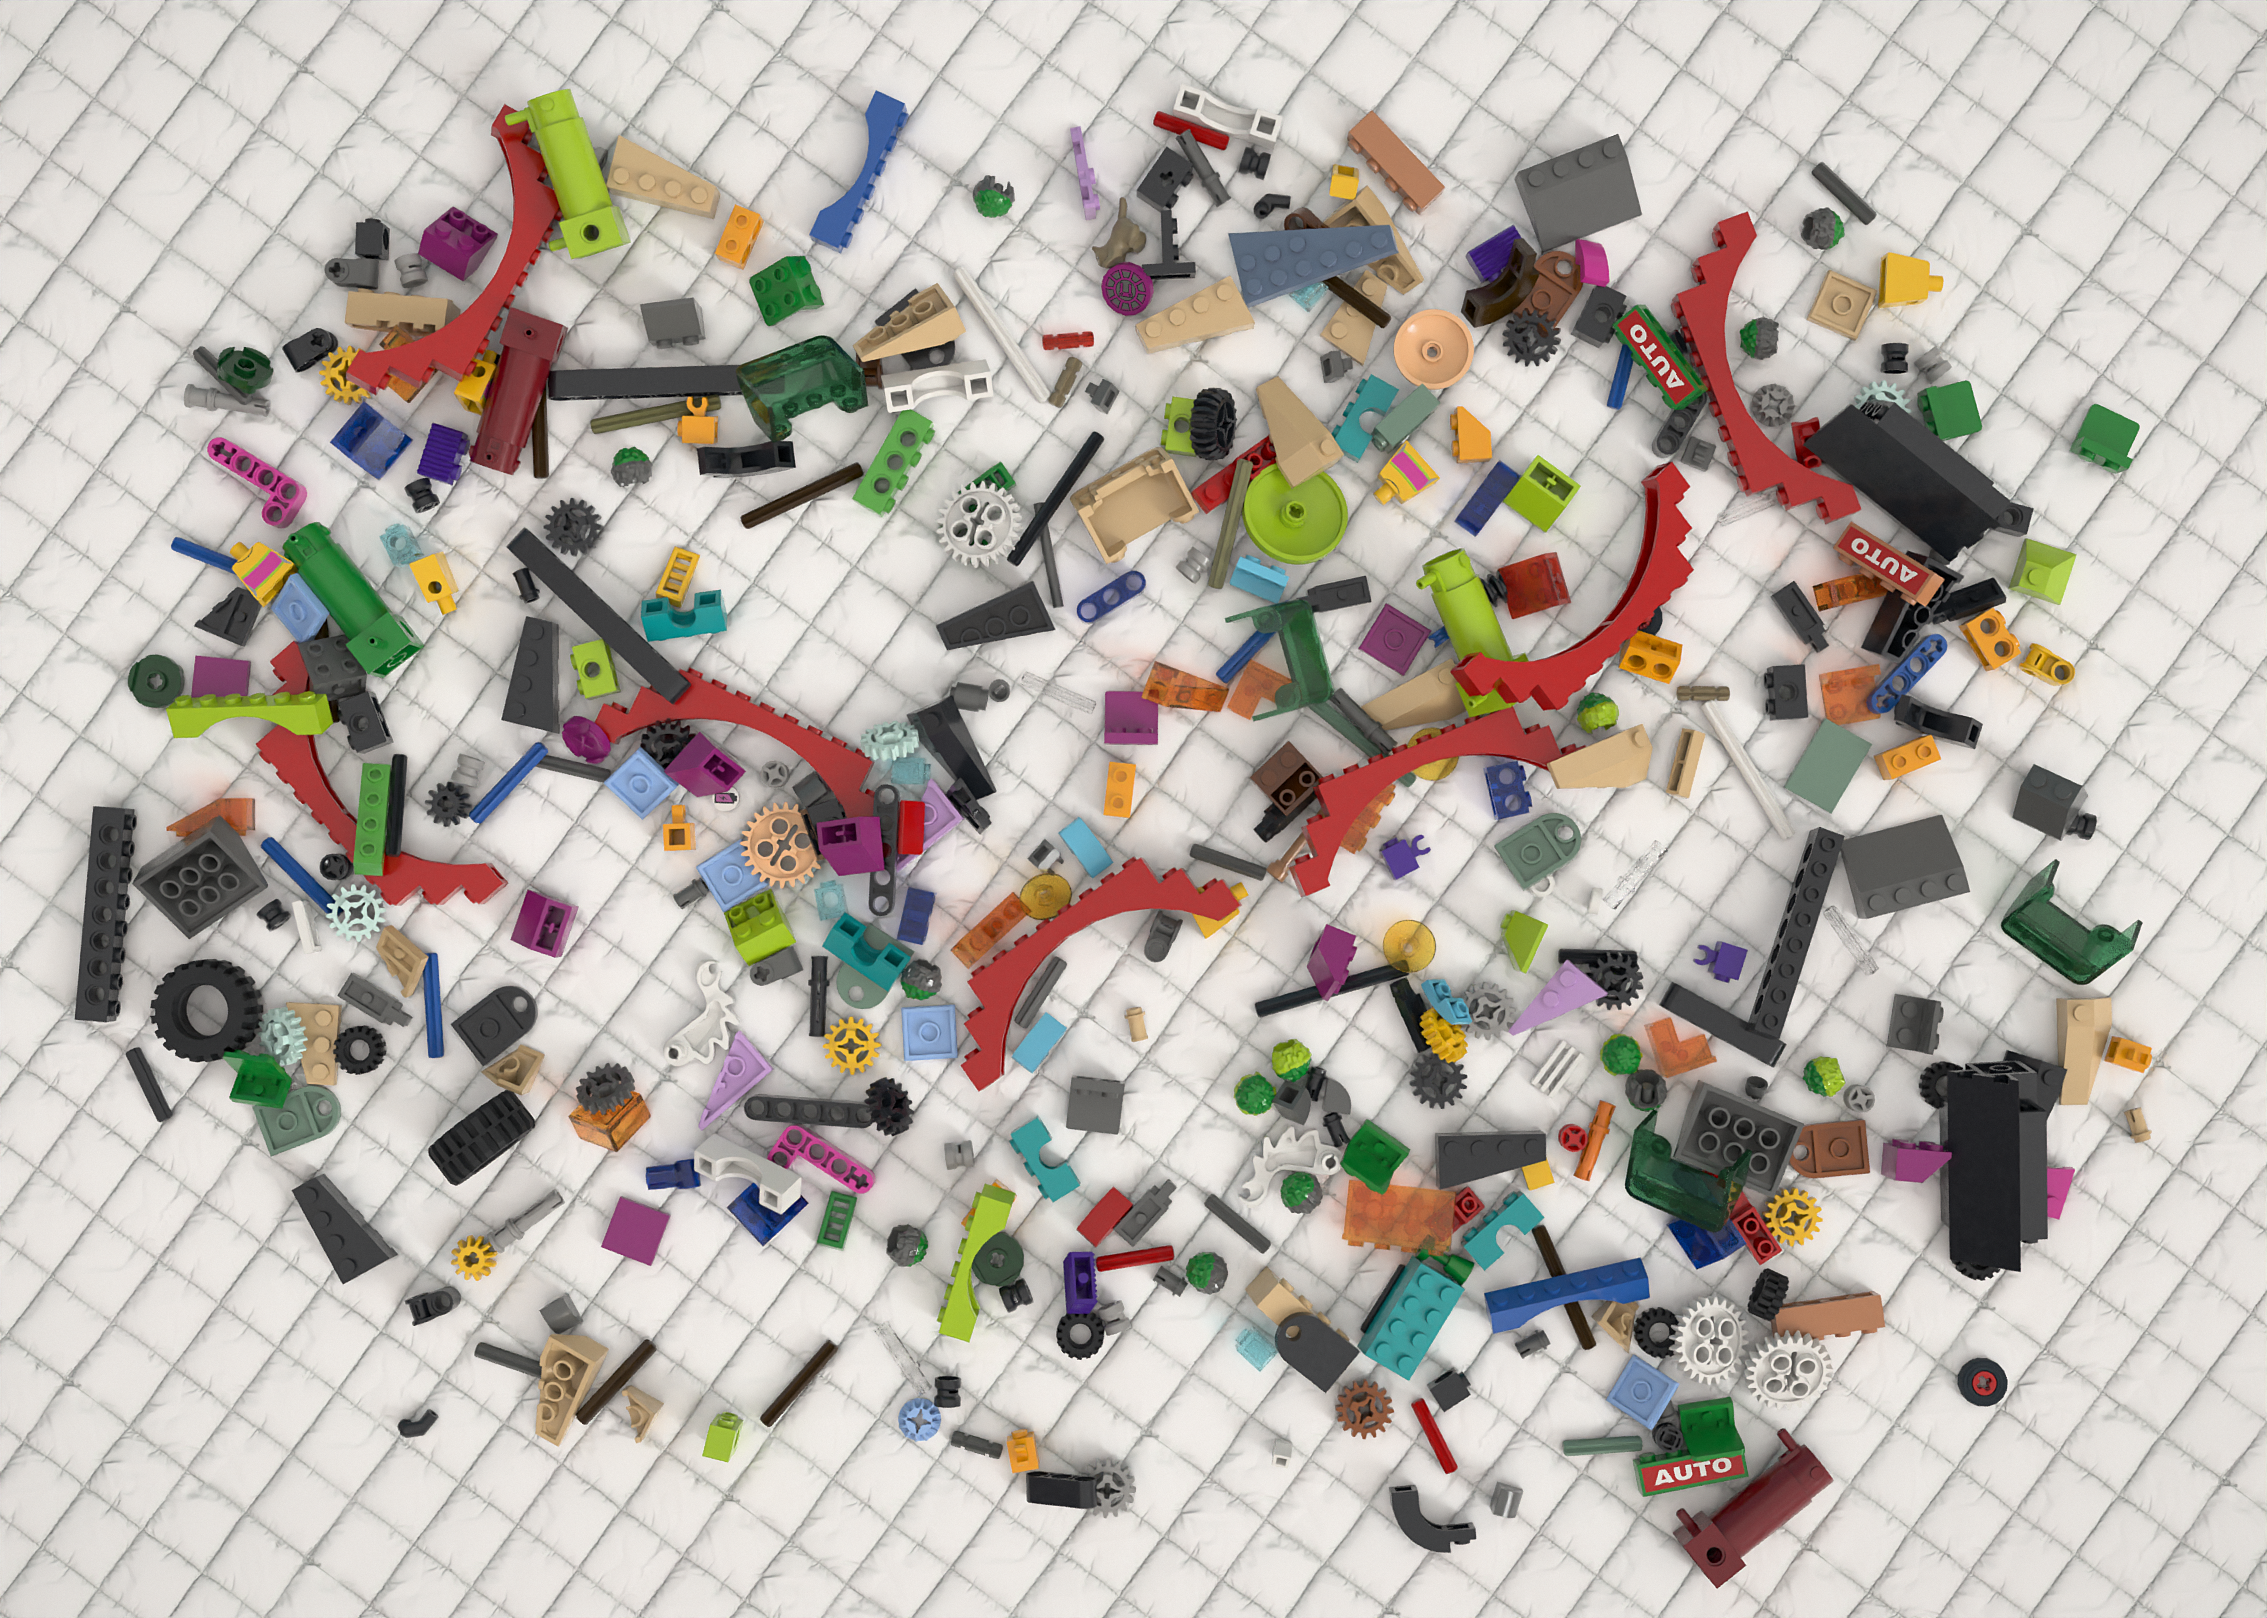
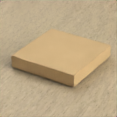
M1828 270L1806 320L1855 341L1878 291L1832 270Z

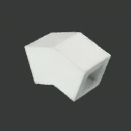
M1275 1438L1272 1451V1466L1288 1469L1292 1454L1291 1441Z

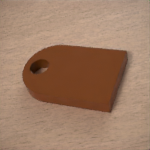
M1563 251L1546 253L1536 261L1534 267L1540 273L1537 282L1526 299L1511 312L1512 314L1518 312L1523 316L1524 308H1528L1530 313H1533L1535 308H1539L1540 315H1543L1546 311L1549 312L1547 317L1549 321L1556 318L1557 321L1553 327L1557 326L1581 291L1584 283L1580 282V265L1575 264V257ZM1560 261H1567L1571 265V272L1569 274H1561L1558 271L1557 264ZM1540 323L1542 329L1545 332H1548L1547 329Z
M1858 1119L1804 1125L1796 1146L1804 1145L1807 1154L1803 1159L1797 1160L1792 1153L1789 1161L1792 1169L1808 1178L1870 1173L1865 1120Z

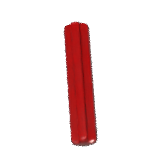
M1157 111L1155 114L1153 125L1178 135L1190 129L1193 137L1198 142L1223 151L1228 146L1229 136L1161 111Z
M1171 1245L1099 1256L1096 1258V1267L1099 1272L1171 1261L1175 1257L1174 1249Z
M1423 1398L1415 1400L1411 1403V1406L1444 1472L1450 1474L1456 1471L1458 1466Z

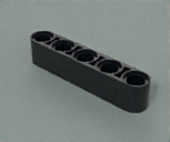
M888 784L879 786L874 794L873 817L879 816L881 819L883 816H889L893 820V826L890 830L883 831L881 829L882 843H888L892 849L890 856L883 858L884 870L889 872L890 881L886 885H881L876 879L878 871L870 872L868 904L870 911L876 916H886L895 907L899 803L901 797L899 790ZM885 789H891L894 793V800L890 804H884L881 801L880 796ZM880 896L885 897L889 902L888 909L884 912L878 911L875 907V900Z
M1671 982L1659 1004L1666 1010L1773 1068L1787 1045L1779 1039L1770 1040L1746 1031L1748 1022L1674 982Z
M756 1094L749 1098L744 1105L746 1116L757 1121L850 1128H867L873 1124L870 1121L863 1122L859 1120L857 1116L858 1110L860 1108L869 1109V1105L861 1101ZM754 1100H759L763 1103L764 1111L762 1114H756L751 1109V1104ZM780 1102H785L791 1107V1112L788 1116H783L778 1112V1104ZM807 1104H812L817 1108L818 1113L815 1118L806 1116L804 1108ZM832 1107H841L844 1111V1118L841 1120L834 1119L831 1115Z

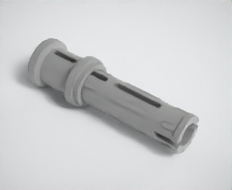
M188 384L184 392V405L187 408L199 406L207 408L208 411H216L220 408L265 417L269 414V410L260 408H270V401L267 399L253 398L246 405H242L231 394L220 393L217 388L213 387L210 389L196 388L194 384Z
M554 1189L515 1219H507L504 1226L494 1233L489 1232L487 1234L489 1242L497 1252L503 1253L506 1246L516 1239L521 1240L525 1235V1231L565 1203L563 1197Z

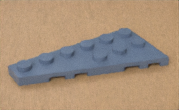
M1390 225L1228 233L1244 301L1248 308L1399 253L1394 232Z

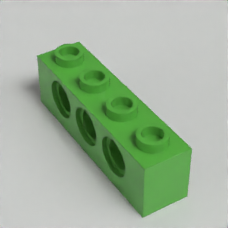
M911 409L901 411L852 498L855 503L880 517H883L885 512L887 514L891 512L896 503V500L893 499L898 489L901 491L904 489L909 480V477L906 476L911 466L915 468L922 457V453H920L924 443L928 445L935 434V430H933L934 424L931 420ZM907 434H913L916 437L915 443L909 447L902 445V438ZM894 457H900L903 460L902 466L897 470L889 468V461ZM881 480H887L890 484L889 489L884 493L876 491V484Z
M363 763L353 860L356 875L383 876L391 766L388 764Z

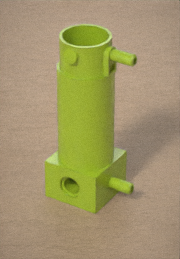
M571 89L559 90L527 101L528 107L524 108V110L506 115L505 121L509 126L528 120L531 132L535 133L565 220L559 222L564 237L549 241L550 250L554 252L568 248L571 259H582L631 243L619 206L612 205L584 119L579 116ZM594 226L599 230L597 239L592 236Z
M1464 548L1442 554L1422 565L1425 576L1416 581V586L1422 590L1430 585L1433 592L1431 593L1432 599L1459 662L1467 654L1482 652L1486 658L1502 661H1529L1526 653L1512 655L1478 574H1475L1470 558L1467 556ZM1458 682L1455 683L1469 717L1510 708L1516 704H1506L1495 688L1485 696L1469 697Z

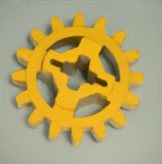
M348 346L347 352L343 348L338 347L337 355L329 352L328 355L331 360L329 362L322 361V364L326 366V370L319 371V374L325 377L320 384L324 387H329L325 393L329 396L334 395V400L339 403L344 400V403L347 405H351L352 399L356 403L361 404L362 396L368 399L371 398L367 390L361 387L357 390L359 386L345 378L349 366L359 349L355 351V348L352 346ZM334 380L340 382V388L342 389V391H340L336 387Z
M1434 1007L1421 1015L1422 1022H1420V1026L1424 1028V1031L1421 1033L1427 1039L1426 1044L1431 1045L1432 1052L1439 1054L1441 1060L1445 1058L1447 1063H1454L1467 1054L1466 1047H1468V1043L1464 1041L1466 1034L1461 1030L1462 1026L1460 1024H1450Z
M854 1016L849 1017L848 1023L841 1018L839 1019L840 1026L837 1027L832 1024L830 1028L833 1033H826L824 1036L829 1040V1043L824 1044L823 1048L830 1051L825 1055V1058H833L834 1061L831 1067L833 1068L839 1064L841 1066L840 1073H843L846 1068H849L851 1075L855 1074L856 1068H859L863 1073L866 1071L864 1064L872 1067L874 1062L871 1058L880 1056V1053L875 1051V1048L882 1046V1043L875 1042V1038L880 1034L879 1032L872 1033L870 1030L873 1028V1024L865 1026L864 1018H861L858 1023L855 1022ZM843 1029H847L846 1036L842 1040L835 1041L837 1035ZM858 1029L862 1030L868 1039L864 1040L858 1034ZM851 1038H853L854 1043L864 1046L854 1049V1052H851V1048L841 1045L850 1042ZM869 1050L865 1059L858 1062V1055L861 1051ZM836 1051H841L846 1056V1061L842 1060Z
M1792 1187L1789 1193L1785 1188H1782L1781 1196L1775 1195L1773 1203L1765 1202V1205L1770 1209L1769 1211L1762 1212V1215L1769 1218L1764 1223L1768 1228L1772 1227L1770 1232L1773 1237L1778 1235L1777 1241L1782 1244L1786 1240L1787 1245L1793 1247L1796 1240L1802 1246L1804 1245L1803 1238L1806 1237L1812 1241L1814 1238L1811 1232L1820 1231L1815 1225L1816 1222H1822L1823 1219L1818 1217L1816 1213L1822 1209L1819 1206H1813L1817 1201L1815 1197L1812 1196L1807 1199V1191L1802 1190L1799 1194L1798 1189ZM1793 1199L1802 1201L1806 1206L1797 1207ZM1781 1205L1782 1207H1781L1779 1213L1776 1214V1212H1777L1779 1206ZM1792 1211L1797 1214V1216H1794V1222L1788 1220L1791 1217ZM1809 1219V1221H1808L1806 1227L1803 1228L1804 1225H1805V1223H1806V1221ZM1788 1226L1792 1234L1782 1232L1779 1227Z

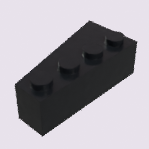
M1908 550L1905 555L1945 580L1926 607L1919 602H1916L1913 606L1900 598L1903 592L1895 589L1893 593L1888 590L1861 648L1897 664L1901 663L1920 637L1919 631L1926 624L1929 625L1935 617L1933 612L1941 602L1945 603L1950 597L1949 591L1955 583L1959 584L1964 578V575L1930 557Z
M1033 581L936 625L947 650L1055 630Z
M526 616L501 718L502 721L560 734L558 711H560L558 700V624Z
M1541 1130L1435 1133L1436 1187L1442 1190L1546 1161V1133Z
M325 1174L319 1175L292 1190L342 1284L398 1255L392 1247L390 1248L378 1231L374 1230L364 1220L365 1217L353 1208L344 1194Z

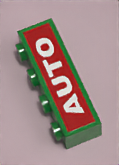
M1637 304L1613 324L1617 331L1615 332L1617 339L1623 345L1627 344L1632 351L1630 354L1637 365L1644 367L1648 373L1646 375L1648 381L1654 387L1658 386L1663 393L1662 399L1669 408H1674L1675 410L1684 409L1708 390L1646 305Z
M1680 1448L1676 1452H1665L1655 1455L1653 1452L1643 1453L1639 1455L1638 1459L1632 1460L1638 1491L1643 1497L1749 1477L1744 1454L1731 1458L1723 1457L1706 1462H1696L1691 1459L1687 1449L1681 1450Z

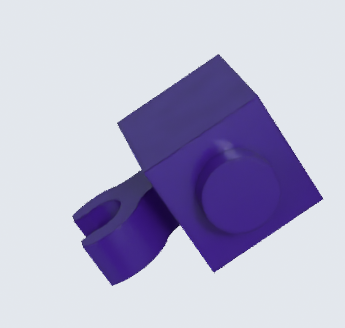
M1424 835L1415 836L1411 841L1410 847L1405 839L1399 841L1397 837L1383 843L1384 849L1379 852L1394 880L1420 868L1415 857L1425 855L1431 850L1430 847L1423 850L1417 847V842L1423 839Z
M1721 941L1716 942L1714 950L1705 945L1697 946L1698 949L1705 952L1706 956L1703 960L1694 958L1693 962L1698 965L1709 964L1708 972L1715 974L1713 979L1729 983L1730 979L1739 980L1748 952L1747 949Z

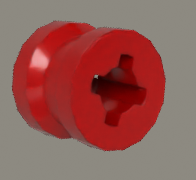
M1575 1124L1564 1125L1558 1133L1560 1145L1571 1152L1581 1151L1588 1141L1585 1130Z

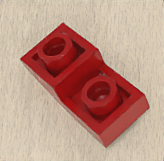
M1113 1186L1080 1223L1076 1231L1096 1248L1113 1231L1114 1226L1133 1207V1203Z
M1467 1186L1424 1222L1440 1242H1445L1462 1225L1472 1220L1485 1206L1471 1188Z

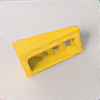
M1334 164L1329 189L1330 196L1354 200L1359 183V169Z
M675 546L656 590V599L668 597L670 605L681 608L700 555ZM677 558L691 562L690 566L676 562ZM673 568L686 572V575L673 572ZM669 579L681 582L682 585L679 586L677 584L669 582ZM666 589L671 590V591H674V592H677L678 595H677V594H674V593H671V592H668V591H666Z

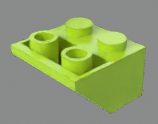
M1537 455L1503 500V503L1546 533L1567 507L1581 485Z
M771 888L724 912L734 945L748 966L796 943L792 928Z

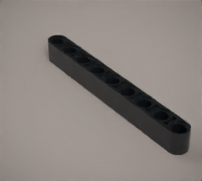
M784 365L554 370L550 371L548 376V399L554 401L785 393Z
M524 527L506 546L671 704L674 705L692 686L678 670L527 528Z

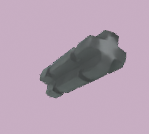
M954 1431L952 1435L951 1445L961 1448L962 1446L965 1447L964 1450L984 1456L989 1454V1457L994 1459L1001 1457L1002 1444L996 1442L991 1444L989 1440L973 1435L965 1436V1433L960 1431Z

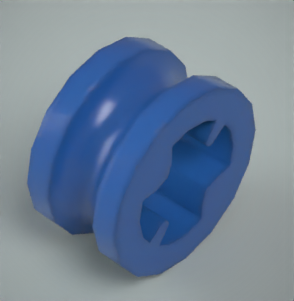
M1443 626L1430 635L1428 639L1435 642L1434 647L1437 648L1448 640L1449 636Z

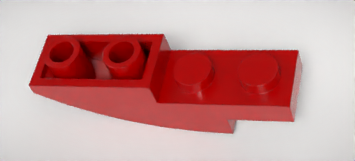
M1269 435L1190 493L1206 515L1228 501L1239 459L1253 462L1248 485L1263 469L1276 464L1275 458L1277 455L1274 444L1270 442Z
M1706 1170L1698 1172L1708 1188L1709 1194L1759 1265H1762L1782 1251L1757 1210L1750 1204L1737 1183Z

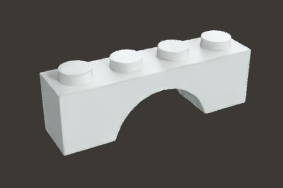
M1182 83L1173 108V116L1271 150L1274 149L1283 116L1258 108L1249 110L1225 104L1213 98L1206 91Z
M986 359L881 375L884 400L888 413L915 409L921 401L941 395H954L966 400L993 396L991 371Z
M715 1133L695 1149L694 1171L714 1181L728 1177H740L752 1181L760 1189L759 1204L779 1214L785 1212L801 1196V1176Z

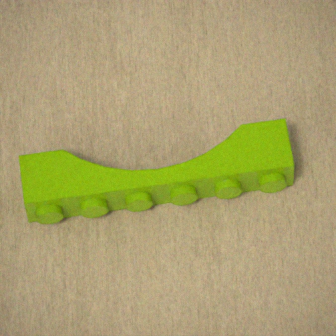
M313 691L304 692L299 695H290L289 692L266 696L265 693H256L250 696H241L236 693L225 697H216L214 694H208L197 698H192L191 695H182L177 697L166 708L174 738H198L215 723L235 717H255L272 721L287 728L296 735L323 734L333 724L326 694H315Z
M986 1183L982 1193L976 1191L972 1207L976 1208L974 1216L969 1215L965 1226V1231H968L969 1235L967 1239L962 1238L958 1249V1254H961L962 1258L960 1262L955 1261L951 1276L955 1277L953 1285L948 1283L944 1299L948 1300L947 1307L941 1306L937 1322L941 1323L940 1334L970 1342L980 1310V1305L975 1297L972 1285L971 1268L973 1259L986 1241L994 1234L1005 1229L1016 1193Z

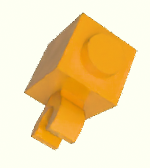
M693 397L687 398V407L694 415L682 416V421H678L677 433L678 437H682V443H718V416H706L709 403L707 397H702V405L699 408L694 406Z
M672 805L673 824H663L664 851L696 850L695 823H685V805Z
M2112 1036L2104 1061L2135 1072L2144 1073L2152 1060V1055L2150 1054L2152 1048L2121 1037Z
M1019 1429L1011 1432L1012 1435L1007 1436L1006 1442L1012 1473L1038 1469L1040 1462L1034 1431L1027 1432V1429Z

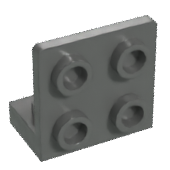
M346 635L298 644L299 652L310 679L309 691H313L315 694H326L328 701L357 696L366 691V671L345 645L350 641Z
M1895 994L1887 1046L1933 1055L1934 1049L1936 1050L1939 1045L1938 1023H1941L1944 1014L1941 1001Z
M1072 1075L1066 1128L1117 1135L1120 1127L1125 1081Z

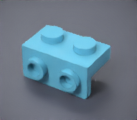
M1246 555L1245 558L1240 556L1229 582L1230 585L1277 604L1289 580V577L1285 575L1286 571L1274 565H1271L1270 569L1260 565L1261 560L1250 555Z

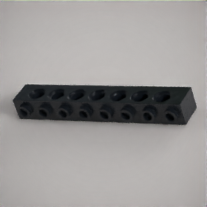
M93 806L75 1020L112 1022L116 1021L120 1014L121 1003L118 1001V995L123 985V975L120 972L121 963L125 960L123 938L128 930L125 915L130 905V896L127 892L128 884L132 880L130 857L133 856L135 844L132 841V834L137 826V817L134 815L135 809ZM114 827L118 830V838L115 841L110 836L111 830ZM111 854L116 858V864L113 868L108 864V858ZM108 881H111L114 885V890L111 894H108L106 891ZM107 907L111 910L112 914L109 921L103 916V912ZM104 934L109 938V944L106 948L101 943V938ZM101 961H104L107 965V970L104 974L99 970V963ZM99 987L104 990L105 994L102 1001L96 995Z
M1822 827L1815 828L1809 832L1747 1024L1746 1031L1770 1040L1780 1039L1845 837L1844 835Z

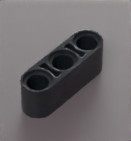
M1706 391L1698 397V405L1689 404L1681 410L1672 408L1652 442V451L1657 457L1668 458L1680 448L1707 402ZM1675 416H1681L1685 420L1684 428H1679L1674 424ZM1662 438L1668 439L1671 442L1672 448L1670 451H1665L1661 448L1660 440Z
M1044 1471L1029 1472L1026 1474V1501L1034 1504L1078 1509L1097 1507V1479L1091 1476Z

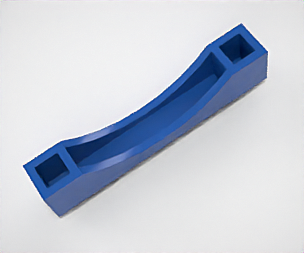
M877 90L875 91L865 113L869 145L863 170L855 184L842 198L819 212L809 234L812 241L840 254L843 248L847 249L853 238L851 231L854 224H859L864 215L862 207L866 200L872 198L875 191L873 183L877 175L881 176L885 170L887 163L884 161L888 151L892 153L896 146L898 138L895 136L899 127L903 129L908 120L909 114L906 113L905 103Z
M1640 1257L1484 1293L1487 1316L1492 1332L1495 1334L1520 1328L1540 1313L1566 1303L1582 1300H1608L1626 1304L1648 1299L1650 1294L1648 1276Z

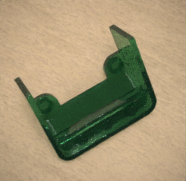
M1295 599L1225 618L1226 623H1238L1252 618L1253 624L1259 632L1272 633L1278 631L1292 683L1279 687L1275 693L1277 710L1252 716L1253 722L1325 703L1333 697L1334 684L1314 612L1309 602L1303 599Z
M2055 859L2029 880L2005 913L2001 922V929L2005 934L2072 983L2087 985L2134 950L2143 922L2138 919L2123 932L2107 924L2097 925L2092 930L2087 929L2049 901L2055 892V886L2052 882L2060 864V861Z
M1653 1109L1634 1130L1625 1179L1627 1193L1640 1202L1713 1233L1719 1232L1726 1225L1745 1186L1752 1150L1746 1149L1733 1166L1724 1167L1720 1171L1718 1178L1671 1159V1144L1663 1136L1654 1133L1658 1111Z

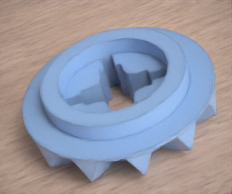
M912 1399L905 1403L900 1410L898 1416L899 1428L905 1437L915 1442L927 1441L937 1433L940 1427V1411L928 1399ZM920 1409H922L923 1419L928 1422L922 1423L919 1430H917L916 1422L912 1421V1417L916 1418Z

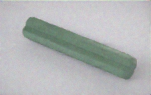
M1637 1435L1565 1440L1562 1447L1565 1456L1636 1452L1641 1451L1643 1445L1641 1437Z

